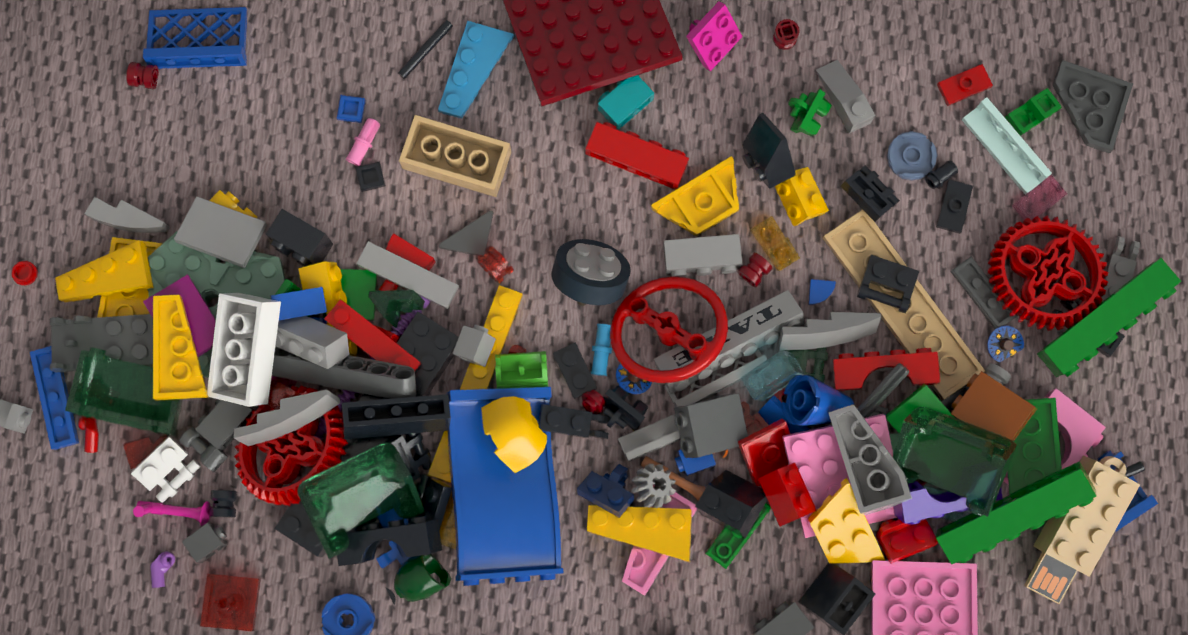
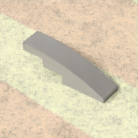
M830 312L828 320L806 319L804 327H782L778 341L779 350L823 348L861 339L876 333L881 320V313Z
M328 390L280 399V409L257 414V424L234 428V439L247 446L273 440L318 419L340 403V398Z

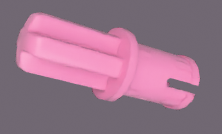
M371 118L366 120L359 136L354 138L355 143L345 160L358 167L361 165L369 148H372L371 143L380 127L379 122Z

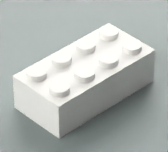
M219 293L207 388L208 397L248 407L268 404L281 306L280 301L242 293Z

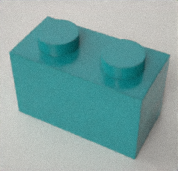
M638 75L618 81L617 87L613 91H606L598 99V111L609 123L616 126L617 130L622 128L654 100V92Z

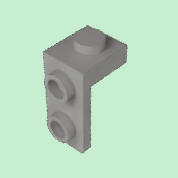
M0 400V426L25 434L34 409Z

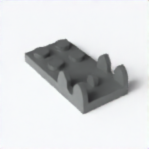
M151 314L100 318L74 316L71 320L58 317L49 319L52 350L50 370L53 372L153 366V318Z

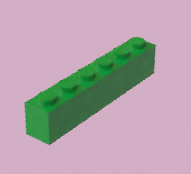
M1159 258L1106 298L1085 318L1074 324L1071 328H1068L1040 350L1037 355L1056 378L1064 374L1066 377L1070 376L1079 369L1077 364L1085 359L1087 362L1099 353L1097 350L1099 346L1103 343L1107 346L1118 338L1116 333L1123 328L1126 331L1138 322L1136 319L1141 313L1147 315L1157 307L1155 303L1161 297L1165 300L1177 291L1174 287L1181 280L1166 262Z
M1079 461L1001 500H997L991 505L985 506L937 529L936 539L951 565L956 562L965 563L973 557V554L980 551L988 552L994 549L997 543L1005 539L1006 541H1012L1019 537L1022 531L1029 528L1030 530H1035L1044 525V521L1052 517L1057 519L1065 516L1069 509L1078 505L1079 507H1084L1093 502V498L1097 497L1096 489Z

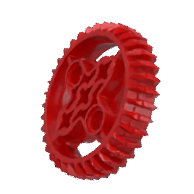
M1047 215L1042 219L1036 216L1032 221L1026 218L1022 223L1020 221L1016 222L1014 227H1009L1006 233L1001 234L999 240L994 244L995 249L990 252L992 258L989 259L988 265L992 267L988 269L987 274L992 275L989 283L996 285L992 288L991 293H999L996 301H1004L1005 304L1002 306V310L1009 307L1012 310L1010 317L1017 314L1019 316L1018 323L1026 319L1027 327H1031L1036 323L1037 330H1041L1044 325L1047 331L1054 329V326L1057 331L1062 330L1064 326L1067 329L1071 328L1090 314V312L1094 311L1102 303L1103 299L1101 297L1106 294L1104 288L1108 285V281L1105 278L1109 272L1102 270L1107 266V262L1100 261L1104 253L1096 252L1099 244H1091L1093 236L1086 238L1084 236L1085 230L1080 232L1076 230L1077 224H1073L1071 227L1068 226V219L1059 223L1058 216L1050 221ZM1034 233H1047L1061 237L1050 240L1043 250L1032 245L1019 247L1013 245L1022 237ZM1075 248L1087 265L1090 277L1089 289L1086 287L1084 275L1070 267L1074 259ZM1021 256L1026 257L1030 264L1022 261ZM1006 257L1010 259L1011 269L1026 279L1021 288V299L1015 294L1008 282L1005 272ZM1045 257L1047 258L1036 269H1034L1038 265V263H1040ZM1059 277H1061V278L1057 281V283H1055L1050 289L1048 288V287L1051 286ZM1066 282L1071 283L1074 287V290L1070 289L1066 285ZM1038 288L1037 297L1035 298V295H1036L1035 292H1036V289ZM1053 295L1061 300L1074 301L1080 299L1083 301L1073 310L1060 314L1046 313L1034 309L1046 306Z
M292 386L291 389L283 388L281 393L274 391L273 398L269 397L268 404L258 405L259 408L252 411L253 415L251 418H246V426L257 424V414L279 410L280 399L318 391L300 386V388ZM338 405L323 414L327 429L325 444L321 439L314 436L319 425L318 419L293 432L270 441L251 446L241 442L236 445L235 448L239 453L234 457L239 462L235 467L239 470L237 475L243 479L241 483L247 487V490L260 500L263 499L267 503L280 506L282 504L290 506L291 503L299 504L300 500L308 501L309 495L317 496V489L325 490L324 483L326 481L332 482L331 474L338 473L335 469L337 464H343L340 456L345 455L346 452L342 447L348 444L344 439L342 412L339 411ZM257 448L267 454L263 464V472L267 476L265 483L260 478L257 469ZM301 466L314 467L300 481L290 486L282 487L295 480Z

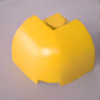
M514 396L502 397L481 408L484 433L487 436L491 435L493 442L498 448L494 453L513 472L516 473L526 468L538 459L546 446L547 435L539 428L536 418L531 413V406L528 401Z

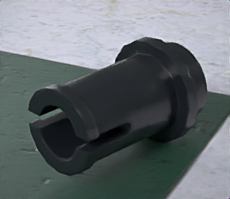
M948 160L937 170L928 172V176L925 178L926 183L932 189L941 188L946 180L958 173V168L953 161Z

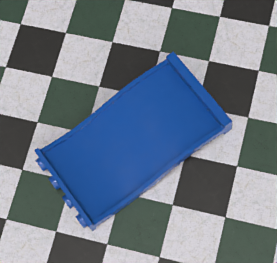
M551 387L450 390L446 394H448L451 416L450 428L448 430V447L456 530L457 575L455 580L463 581V586L479 585L480 579H489V584L505 583V578L515 577V582L530 581V576L540 575V580L556 579L555 574H563V568H561L560 521L552 459L551 432L543 431L547 435V443L538 459L515 473L494 453L498 448L493 442L491 435L487 436L484 433L481 410L483 406L502 397H519L530 403L531 413L539 422L541 405H550V398L552 397Z

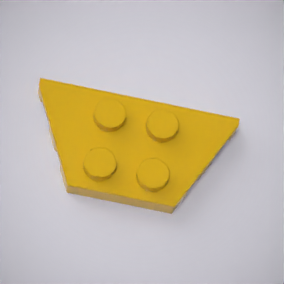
M733 157L727 158L653 203L651 209L696 237L738 212L739 202L736 191L737 184Z
M843 479L840 483L841 488L833 496L829 495L823 501L822 506L816 509L817 511L813 512L808 518L829 564L872 562V560L885 561L865 515L859 512L848 479Z

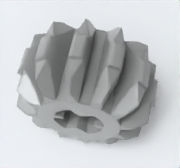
M648 464L644 468L637 470V476L631 480L637 485L631 491L634 493L638 492L639 496L636 501L641 502L644 500V506L648 508L652 506L659 508L662 507L663 503L667 504L671 501L670 495L676 492L671 487L676 482V480H670L669 478L671 471H664L663 465L660 464L656 466Z

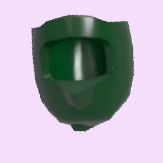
M432 554L413 556L406 560L396 571L394 590L400 598H404L409 602L428 599L433 594L450 585L452 578ZM435 573L440 578V583L430 574Z

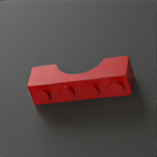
M918 348L916 353L906 354L905 350H891L890 355L880 356L878 351L865 352L864 357L854 358L853 353L839 354V359H833L835 389L838 391L862 390L866 378L872 372L881 368H895L899 363L909 370L907 377L913 386H921L924 383L926 385L940 384L938 352H932V348Z

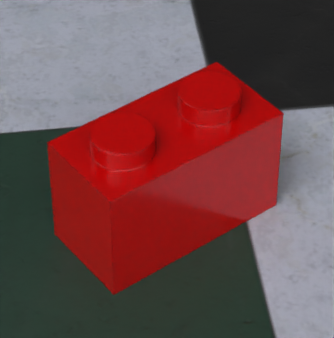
M796 463L777 469L758 479L779 527L817 511Z

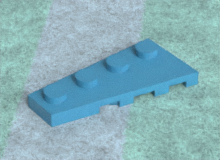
M467 21L438 112L460 119L463 118L508 44L514 38L513 33Z

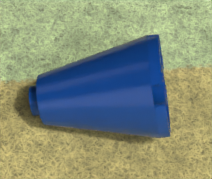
M796 375L785 388L784 394H787L786 403L782 402V409L789 423L797 426L832 423L828 412L853 405L854 402L849 396L810 375Z

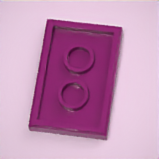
M188 274L153 295H180L183 299L197 356L200 357L212 349L216 319ZM153 296L143 301L152 318Z

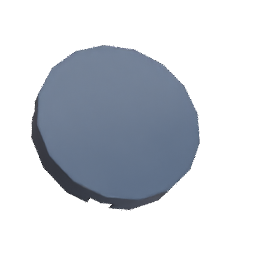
M913 131L897 136L888 147L887 152L888 165L894 174L902 179L911 181L925 177L936 165L937 152L932 141L930 142L926 138L927 136L922 133Z

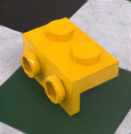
M809 167L795 170L796 176L775 186L793 226H797L805 220L821 216L829 211Z

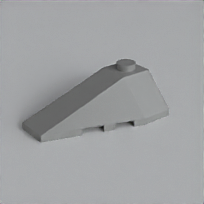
M855 405L828 412L860 514L868 515L912 499L904 472Z

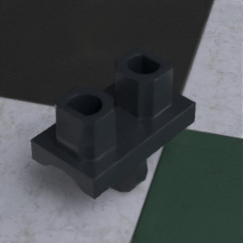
M619 385L613 390L609 389L603 397L605 400L603 407L606 408L604 414L610 418L607 424L609 428H612L616 423L622 429L627 425L633 431H636L645 419L644 415L648 406L641 400H637L633 406L628 404L625 399L630 393L623 390Z

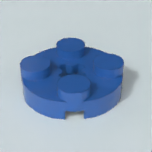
M350 593L332 598L325 605L321 617L324 635H370L375 622V614L369 602L357 594ZM343 614H352L354 616L352 619L354 624L352 626L348 624L345 627L342 624L344 622Z

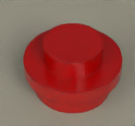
M20 261L12 268L13 280L22 286L32 284L38 276L37 267L29 261Z

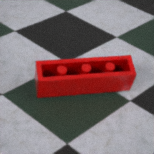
M596 122L585 148L586 155L674 190L678 189L689 161L686 154L680 150L672 149L670 151L663 148V145L657 141L649 140L647 142L640 139V136L634 132L626 131L624 133L617 130L616 126L608 122H603V124Z

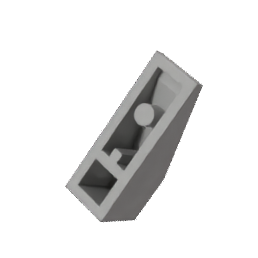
M838 60L815 70L849 134L871 124L875 117L864 93Z

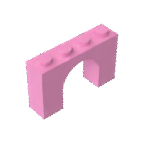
M1055 388L1049 391L1044 398H1056L1058 430L1065 443V452L1061 460V466L1064 469L1079 462L1083 455L1088 457L1086 452L1091 446L1094 448L1103 439L1101 433L1106 427ZM1003 450L992 465L999 469L1000 479L1008 484L1006 451Z

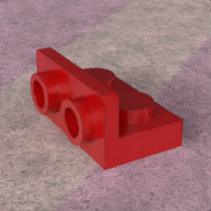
M894 519L887 520L880 525L876 536L890 564L934 547L938 543L926 519H922L919 523L912 525L904 524L900 519L897 521Z

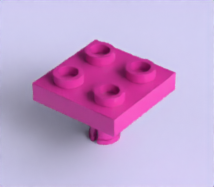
M719 1L701 21H693L697 25L691 23L689 27L690 32L686 36L700 62L709 71L743 37L726 5Z

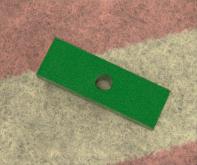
M767 503L764 505L746 539L724 527L705 554L727 569L770 511V505Z

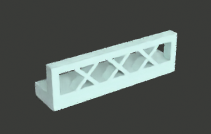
M987 97L962 119L964 124L1025 195L1052 174Z

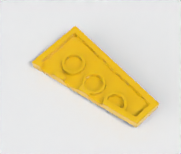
M140 240L55 277L58 298L65 303L90 299L97 295L108 296L113 295L115 292H132L139 288H154L146 246Z
M180 295L153 296V399L207 398L208 393L182 297Z
M588 505L587 531L589 533L690 563L691 509L628 507L621 517L618 518L597 505Z

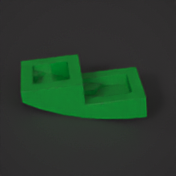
M1046 88L1004 118L1022 136L1059 111L1062 106L1050 90Z

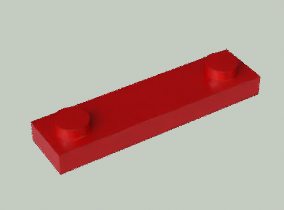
M341 299L324 318L334 328L347 333L349 340L377 361L409 366L414 371L421 365V362Z

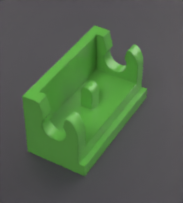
M546 351L495 355L497 389L548 387Z

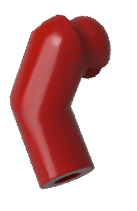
M82 416L78 421V427L81 430H85L84 452L96 453L98 452L99 440L97 420L93 416Z

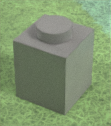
M463 325L453 355L464 361L485 367L496 339L487 334L489 330L482 326L474 325L471 328Z

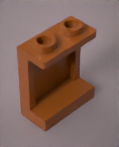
M981 371L979 375L975 373L966 385L969 389L965 395H959L953 402L951 407L954 410L951 414L1007 451L1037 408Z

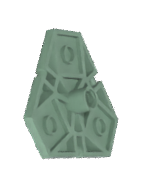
M178 231L148 257L154 287L147 289L149 297L188 274L208 307L210 300L219 297V293H242L271 299L270 296L275 295L286 279L282 261L279 257L254 251L245 268L229 262L223 264L220 263L221 259L176 243L174 238ZM218 303L213 307H209L215 319ZM212 349L198 357L202 375L206 378H209Z

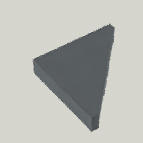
M488 211L441 242L439 248L485 257L494 212Z

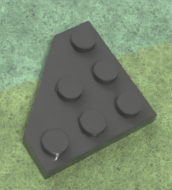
M1062 60L1059 63L1053 82L1056 93L1085 145L1111 153L1133 83Z

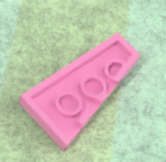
M676 492L670 495L671 501L669 503H663L662 507H659L691 509L692 517L697 510L696 504ZM634 546L631 550L622 582L645 596L669 556Z

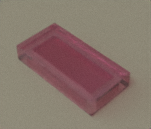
M1050 175L1012 206L1023 219L1029 218L1032 221L1034 217L1043 214L1066 196L1067 193L1055 178Z

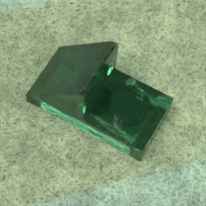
M414 290L369 291L368 297L381 315L395 328L398 326L401 311L410 313L413 310H423L425 303Z

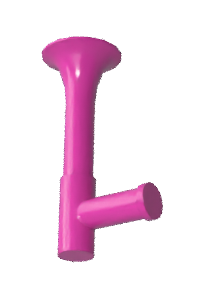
M138 501L133 509V514L136 517H142L149 513L189 517L199 521L202 527L209 521L211 506L209 501H206L203 506L197 508Z

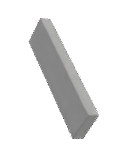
M369 241L356 263L358 266L446 309L449 308L459 288V285Z

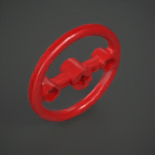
M662 277L639 286L624 298L613 316L610 340L617 360L632 375L655 383L678 382L697 375L716 359L726 341L728 319L720 298L707 285L687 277ZM665 289H684L700 295L711 305L715 313L716 330L713 340L708 342L701 334L692 335L681 328L677 315L672 312L659 314L649 307L645 297ZM626 317H632L635 323H646L655 329L662 344L666 346L678 344L688 350L690 357L694 361L681 368L663 371L646 368L636 363L627 354L622 342V328Z

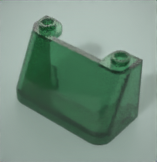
M90 347L89 351L81 350L65 408L66 412L175 437L182 399H153V367L110 358L105 355V350Z
M917 407L903 421L893 458L904 472L907 484L920 479L967 498L965 504L970 512L988 517L993 509L1017 445L1009 438L927 407Z
M391 443L376 445L303 481L297 490L298 496L329 559L347 549L349 545L347 531L391 509H394L396 514L403 519H409L425 512L412 476L398 450Z

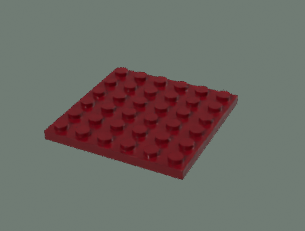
M502 0L541 107L683 60L682 53L660 0Z

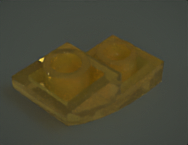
M769 216L749 229L778 271L800 259L788 237L783 235L773 216Z

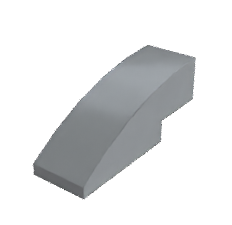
M94 197L84 213L94 221L123 231L159 233L168 232L170 229L163 221L123 200H120L115 208Z

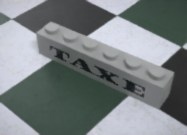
M789 290L728 320L726 341L716 359L697 375L678 382L665 383L671 394L676 391H682L689 384L709 377L712 372L720 368L729 367L741 357L750 356L757 349L775 343L780 337L782 327H802L805 325L803 311ZM716 327L701 334L705 337L706 341L710 342L713 340ZM681 346L654 358L657 370L662 371L681 368L694 361L690 357L688 350Z

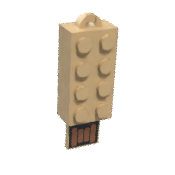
M1084 455L1082 456L1080 463L1093 483L1097 497L1093 498V502L1084 507H1079L1078 505L1069 509V512L1061 518L1055 519L1052 517L1047 520L1034 544V547L1042 551V554L1024 584L1025 587L1060 604L1077 571L1090 577L1140 484L1125 477L1126 466L1116 457L1106 456L1098 462ZM1110 465H1114L1116 469L1112 470Z

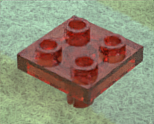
M207 574L200 626L254 631L261 579Z

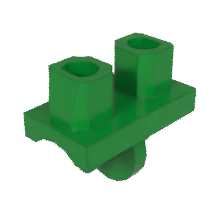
M818 89L817 93L809 92L808 96L801 93L799 98H790L788 105L792 108L790 115L796 118L790 128L791 131L795 133L803 132L809 136H814L818 133L821 124L812 119L814 114L816 113L821 117L826 116L832 106L824 98L826 94L824 91Z

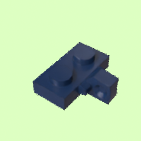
M621 464L614 468L611 475L606 473L603 477L591 471L577 488L579 496L618 518L634 501V494L624 489L626 487L624 482L628 478V468Z

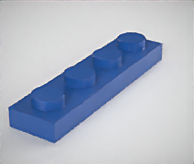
M51 346L31 351V361L51 449L57 450L78 444L79 438L64 372H53L50 370V364L52 363Z

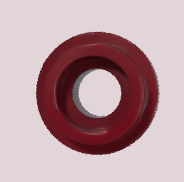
M591 390L582 394V405L586 411L595 414L603 411L605 400L600 393Z

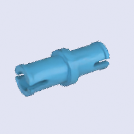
M597 324L595 346H592L594 357L591 374L607 376L608 357L612 353V348H610L611 325Z

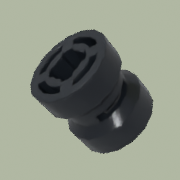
M211 490V499L214 503L210 508L209 517L235 518L236 509L233 502L237 500V491Z

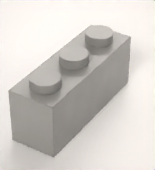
M739 234L664 240L663 243L666 274H672V277H686L687 273L696 272L697 276H706L712 274L713 270H721L723 274L737 272L736 268H741L742 265Z
M307 316L278 321L275 345L278 348L326 369L331 368L349 356L347 333Z

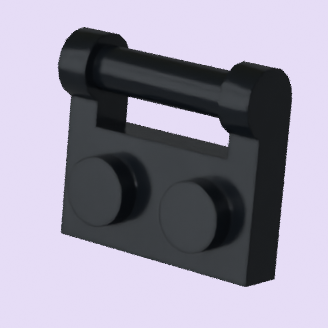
M870 255L857 297L861 299L866 297L898 308L899 312L906 314L919 271ZM873 283L902 293V298L899 299L870 289L869 284Z

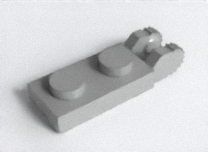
M1120 236L1116 239L1114 250L1109 257L1106 269L1109 272L1105 278L1108 281V285L1104 288L1106 294L1101 297L1103 299L1102 302L1133 278L1140 242H1132L1129 247L1128 258L1120 256L1125 239Z

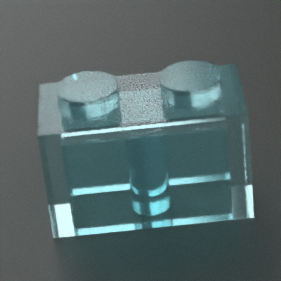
M781 350L742 376L741 379L754 400L765 401L785 388L796 375H804V372L791 352Z

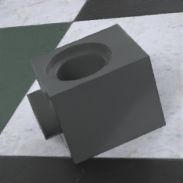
M206 523L182 541L196 563L205 562L216 553L215 550L219 551L228 545L225 541L227 534L219 524L215 526L213 523Z

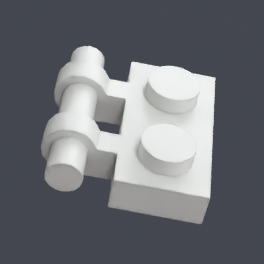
M168 436L131 471V474L149 491L158 484L162 490L156 495V498L163 503L169 497H173L178 492L177 489L186 480L190 481L195 476L194 473L201 466L194 459L186 466L182 460L188 453L172 437ZM173 468H176L180 473L169 482L165 476Z

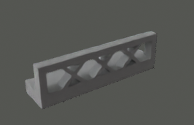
M757 349L755 352L757 359L749 363L740 362L739 359L734 361L733 371L726 375L717 373V370L712 372L711 383L703 387L695 385V382L689 384V394L678 400L674 393L671 394L666 385L664 387L675 407L686 406L701 402L766 368L770 363L766 355L762 356L759 349Z
M675 414L618 438L628 462L681 440L679 429L675 423Z

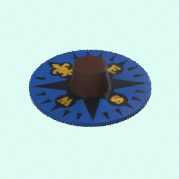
M1000 326L988 338V352L994 360L1001 362L1024 348L1023 337L1012 326Z
M621 364L616 370V380L619 386L628 393H644L652 384V382L632 375Z

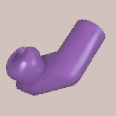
M168 551L162 552L151 563L152 588L165 587L164 574L175 563L173 553Z

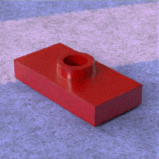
M983 64L940 81L937 86L946 105L949 106L992 88L993 84Z

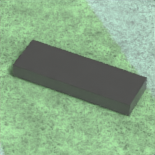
M972 256L950 271L994 329L1005 326L1018 316L1015 314L1013 317H1010L1012 310L1009 307L1002 310V306L1005 304L1004 301H996L999 293H991L994 284L989 283V278Z

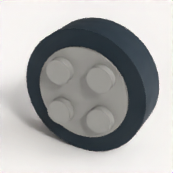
M577 239L568 241L559 247L551 277L555 286L564 295L577 301L579 305H607L618 301L623 296L631 268L625 256L612 246L595 240Z

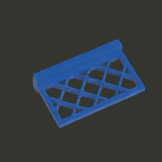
M247 8L149 10L146 49H143V58L146 64L157 65L158 69L247 66V56L245 54ZM241 14L240 21L233 27L226 21L231 15ZM208 15H214L218 20L209 28L202 23ZM190 16L194 21L186 28L177 23L182 17ZM155 17H166L169 22L159 29L155 26ZM224 24L229 31L219 38L214 31ZM175 25L181 32L171 40L165 33ZM200 25L205 31L195 39L190 32ZM235 34L239 38V45L228 46L225 42ZM211 35L216 42L211 46L204 47L201 42ZM185 36L192 41L187 47H179L177 45ZM161 37L168 42L162 48H154V43Z

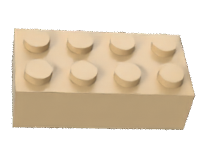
M415 115L399 162L404 170L497 197L512 151L510 143Z

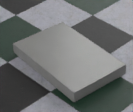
M196 196L174 240L178 244L245 268L267 224L265 221Z

